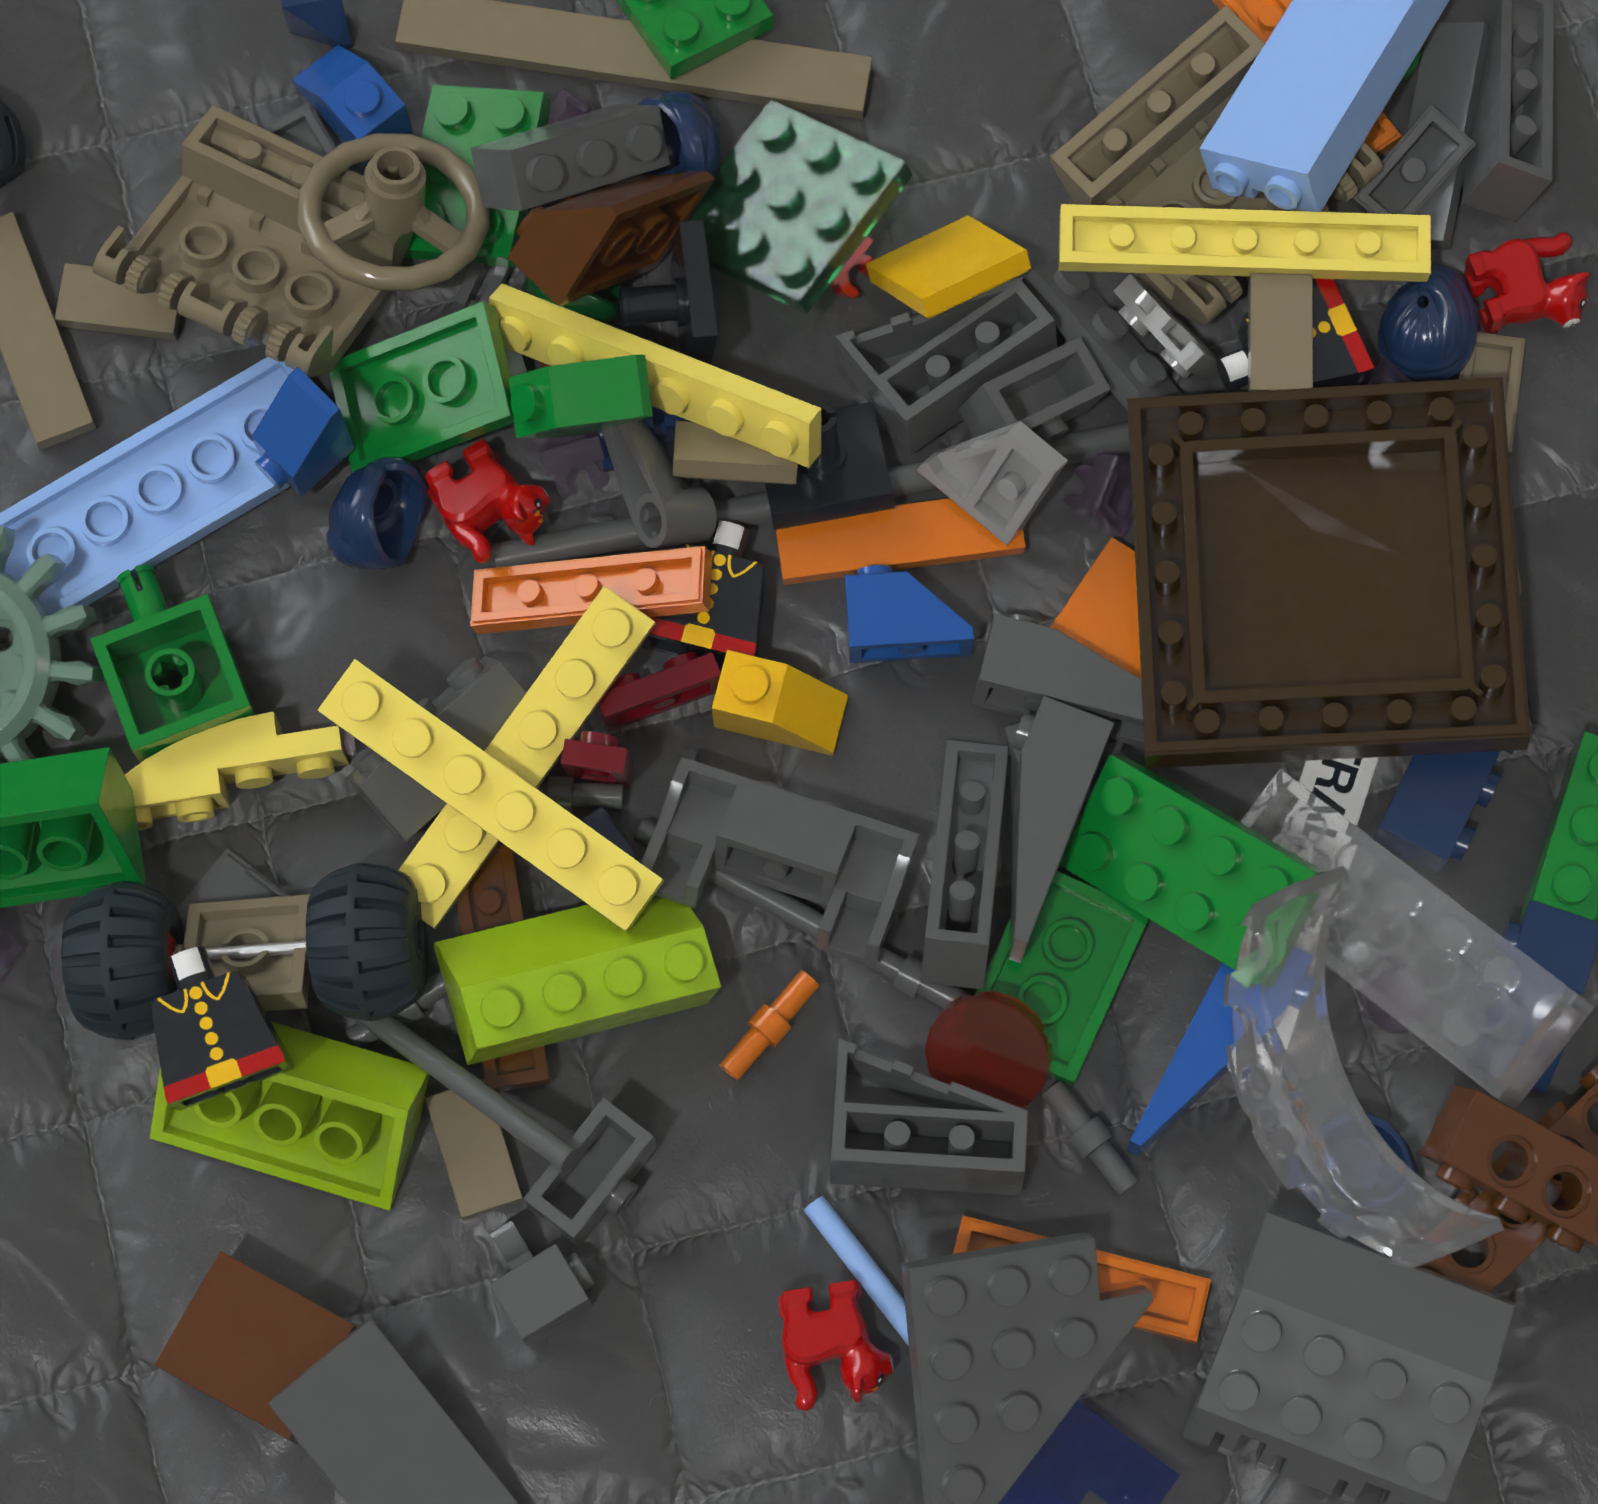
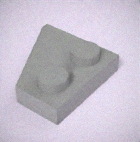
M1129 274L1113 291L1125 304L1118 311L1119 314L1143 337L1150 331L1165 347L1160 355L1184 379L1192 373L1208 382L1218 371L1216 364L1218 357L1140 279Z
M1018 421L937 451L929 456L919 466L917 471L1004 544L1008 545L1021 532L1068 460L1024 423Z

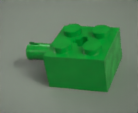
M150 564L135 566L143 587L142 591H139L136 580L132 577L129 569L119 574L116 578L133 622L90 639L131 750L140 763L184 738L239 718L257 715L220 617L208 594L168 609L156 577V570ZM181 674L183 677L182 686L171 690L172 682L170 678Z

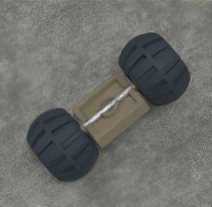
M355 863L336 869L319 880L312 888L311 893L306 895L189 904L185 932L180 914L168 896L146 885L127 882L114 883L94 889L78 899L70 907L62 930V977L65 984L67 1002L75 1019L88 1030L106 1038L134 1040L155 1033L151 1002L178 991L168 959L181 951L199 946L206 948L215 977L231 971H239L244 975L265 1011L307 1008L311 975L315 993L322 1005L328 1010L349 1019L377 1021L400 1014L414 1005L422 996L427 980L426 922L422 920L421 902L418 901L417 889L407 874L387 865Z

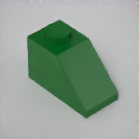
M630 355L547 366L508 377L516 438L574 437L653 416L645 355Z

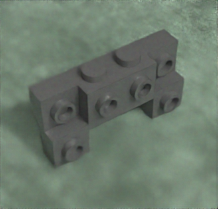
M681 757L641 864L664 880L655 893L656 896L693 908L697 907L712 869L825 905L827 907L818 928L815 948L875 967L892 924L897 901L916 853L919 834L847 811L832 801L810 799L786 791L782 786L773 782H758Z

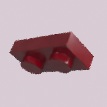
M697 652L678 655L663 664L664 670L643 678L640 677L639 673H630L618 677L598 704L607 733L715 694L721 673L713 652L701 657L698 656Z
M582 731L580 741L565 739L561 765L567 775L574 776L575 779L623 784L626 787H630L634 761L628 748H622V745L618 744V737L604 733Z

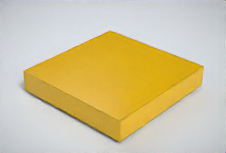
M969 215L866 263L871 283L929 319L1031 269L1028 253L1025 248Z

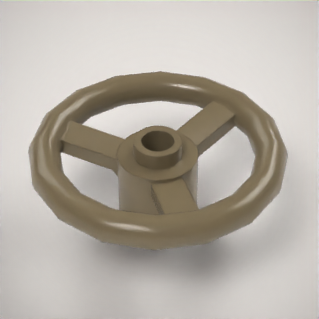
M374 133L339 144L313 164L298 193V227L313 256L340 278L374 290L415 291L449 280L476 258L490 230V208H484L482 205L474 168L447 146L413 134ZM370 160L364 172V203L323 223L322 199L331 181L350 166ZM422 163L437 168L456 184L466 203V225L462 232L425 207L426 171ZM371 229L392 236L404 235L413 231L442 251L443 254L436 259L411 267L378 266L352 257L340 245Z

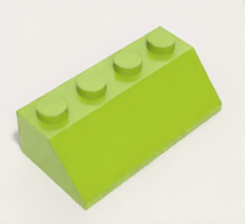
M656 895L652 897L628 932L621 929L591 906L584 905L434 943V949L467 1065L706 1005L721 988L704 927L691 907Z
M271 1021L288 1051L295 1069L179 1111L167 1103L160 1068L150 1139L390 1211L421 1120L429 1074L417 1065Z

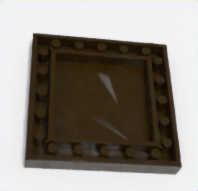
M1503 377L1127 399L1146 769L1527 750L1531 735Z

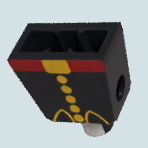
M1312 278L1313 388L1368 385L1374 371V366L1334 279ZM1248 312L1243 316L1238 330L1239 341L1243 348L1216 359L1220 378L1229 392L1248 385Z
M717 521L715 531L709 540L707 548L712 554L710 612L649 617L655 621L656 625L641 644L642 648L673 656L697 652L698 656L701 657L713 652L716 663L721 668L723 667L727 650L758 657L765 580L764 565L743 558L750 534L747 528L727 521ZM681 544V545H679V547H678L677 549H679V548L696 547V546H692V545H688V544Z
M204 946L181 951L168 959L178 991L151 1002L164 1094L168 1105L181 1111L295 1069L288 1051L244 975L239 971H231L215 977Z

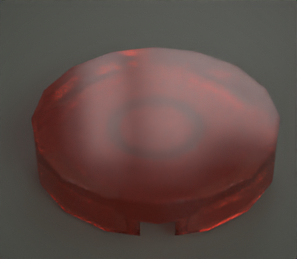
M995 991L977 992L976 996H967L961 999V996L949 1002L930 1027L925 1046L928 1071L931 1077L948 1085H951V1082H955L1020 1108L1029 1105L1044 1087L1054 1058L1052 1044L1050 1043L1049 1045L1048 1038L1044 1033L1045 1026L1038 1014L1019 999Z

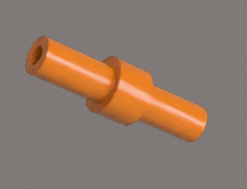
M800 970L770 1006L763 1004L747 1022L750 1029L719 1064L721 1069L734 1080L739 1081L769 1045L776 1047L792 1029L789 1024L790 1020L820 987L819 984L806 972Z

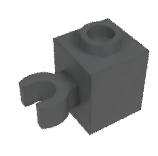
M512 1220L490 1233L511 1271L489 1285L526 1346L592 1307L584 1291L595 1284L576 1252L564 1258L558 1246L554 1244L533 1257Z

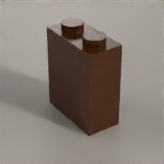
M220 1251L154 1365L298 1445V1442L267 1405V1402L357 1327Z

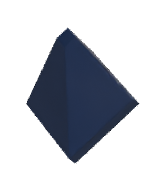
M280 0L290 33L333 47L340 45L345 49L353 48L342 0Z

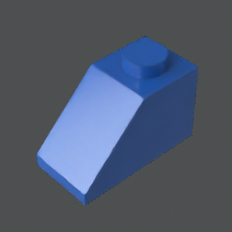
M340 45L335 46L292 79L293 85L310 102L311 106L344 143L374 133H413L406 104L369 62ZM370 160L361 163L366 167Z
M299 367L288 375L251 436L260 455L255 461L259 470L278 489H281L287 483L300 497L305 495L355 449L340 408Z
M871 565L858 569L856 571L857 575H845L849 663L972 656L974 642L973 627L908 572H893V568L890 566Z

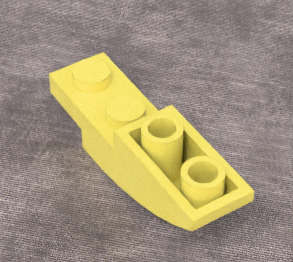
M268 712L220 724L177 741L145 759L124 775L133 790L138 830L141 831L152 827V820L177 816V820L180 822H198L214 817V810L230 808L227 784L236 783L238 788L253 789L273 783L274 776L297 773L301 779L323 778L332 775L335 772L334 767L349 765L346 740L339 726L283 734L282 727L274 712Z

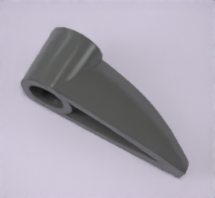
M643 420L602 429L622 495L641 541L648 547L659 548L704 542L710 539L717 523L716 508L712 497L704 488L688 487L683 477L672 476L673 460Z

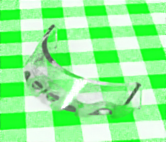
M1341 866L1281 889L1252 904L1241 925L1247 927L1240 946L1235 971L1226 975L1223 1005L1232 1007L1234 1044L1226 1047L1228 1062L1241 1108L1251 1120L1253 1136L1268 1163L1285 1187L1289 1190L1297 1186L1311 1204L1321 1212L1317 1221L1338 1238L1343 1239L1351 1236L1369 1248L1391 1257L1389 1263L1407 1268H1415L1459 1251L1505 1229L1499 1217L1469 1208L1451 1199L1411 1170L1375 1129L1348 1081L1331 1029L1325 981L1326 951L1331 922L1341 893L1349 879L1345 867Z

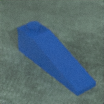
M1292 943L1273 985L1261 986L1221 963L1129 1141L1128 1152L1139 1157L1281 1021L1288 1005L1300 1010L1317 977L1306 971L1313 955L1312 952Z

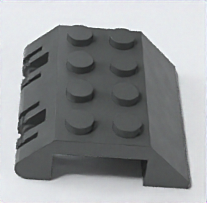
M1268 1209L1246 1265L1244 1280L1205 1383L1200 1386L1182 1438L1208 1448L1215 1433H1221L1222 1437L1217 1451L1231 1456L1234 1450L1238 1448L1243 1435L1260 1441L1256 1452L1257 1460L1255 1465L1257 1467L1270 1471L1277 1456L1283 1457L1278 1475L1329 1495L1332 1494L1339 1479L1343 1480L1344 1483L1339 1498L1353 1504L1357 1497L1361 1495L1366 1482L1382 1488L1378 1500L1379 1504H1445L1492 1387L1515 1303Z

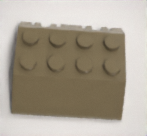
M1227 6L1223 7L1050 156V163L1074 204L1301 211L1297 209L1285 210L1275 206L1266 198L1262 191H1259L1255 199L1244 196H1229L1211 187L1199 148L1265 45ZM1365 142L1362 143L1330 197L1347 202L1358 193L1357 187H1365L1383 171L1380 159ZM1325 204L1321 212H1330L1328 210L1329 207ZM1134 273L1170 310L1202 325H1207L1226 308L1225 300L1232 303L1243 293V289L1240 287L1235 276Z
M214 105L211 106L182 143V176L127 246L125 245V228L118 225L98 251L93 265V272L118 285L124 284V288L136 294L156 292L159 296L157 299L159 305L170 310H177L178 314L219 334L232 336V340L244 346L259 343L266 345L265 356L278 362L285 361V365L292 369L299 367L309 377L333 371L390 292L374 290L340 278L315 258L298 227V193L313 164L319 161L322 156ZM346 169L331 181L322 199L323 223L364 203V176ZM371 229L340 245V247L352 257L378 266H401L414 232L392 236Z

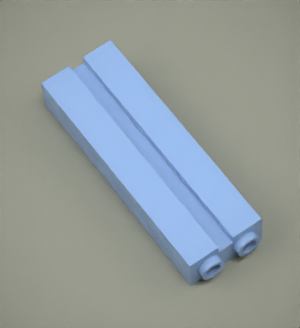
M1292 0L1199 148L1212 189L1219 190L1229 196H1244L1255 199L1258 192L1262 191L1266 198L1279 208L1321 212L1450 0Z

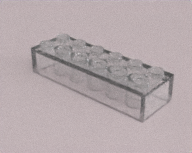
M1282 769L1277 772L1240 821L1245 826L1326 872L1294 941L1496 1099L1517 1109L1595 1008V1005Z

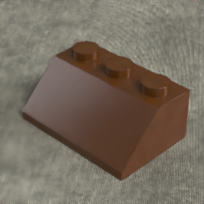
M707 171L634 176L612 185L600 186L593 192L579 197L576 195L569 196L561 203L546 209L541 206L537 207L520 223L517 229V234L520 238L509 254L508 259L560 307L657 268L676 239L679 222L689 220L715 178Z

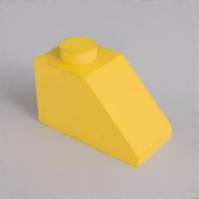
M727 650L712 705L713 724L715 728L833 756L848 695L788 664Z

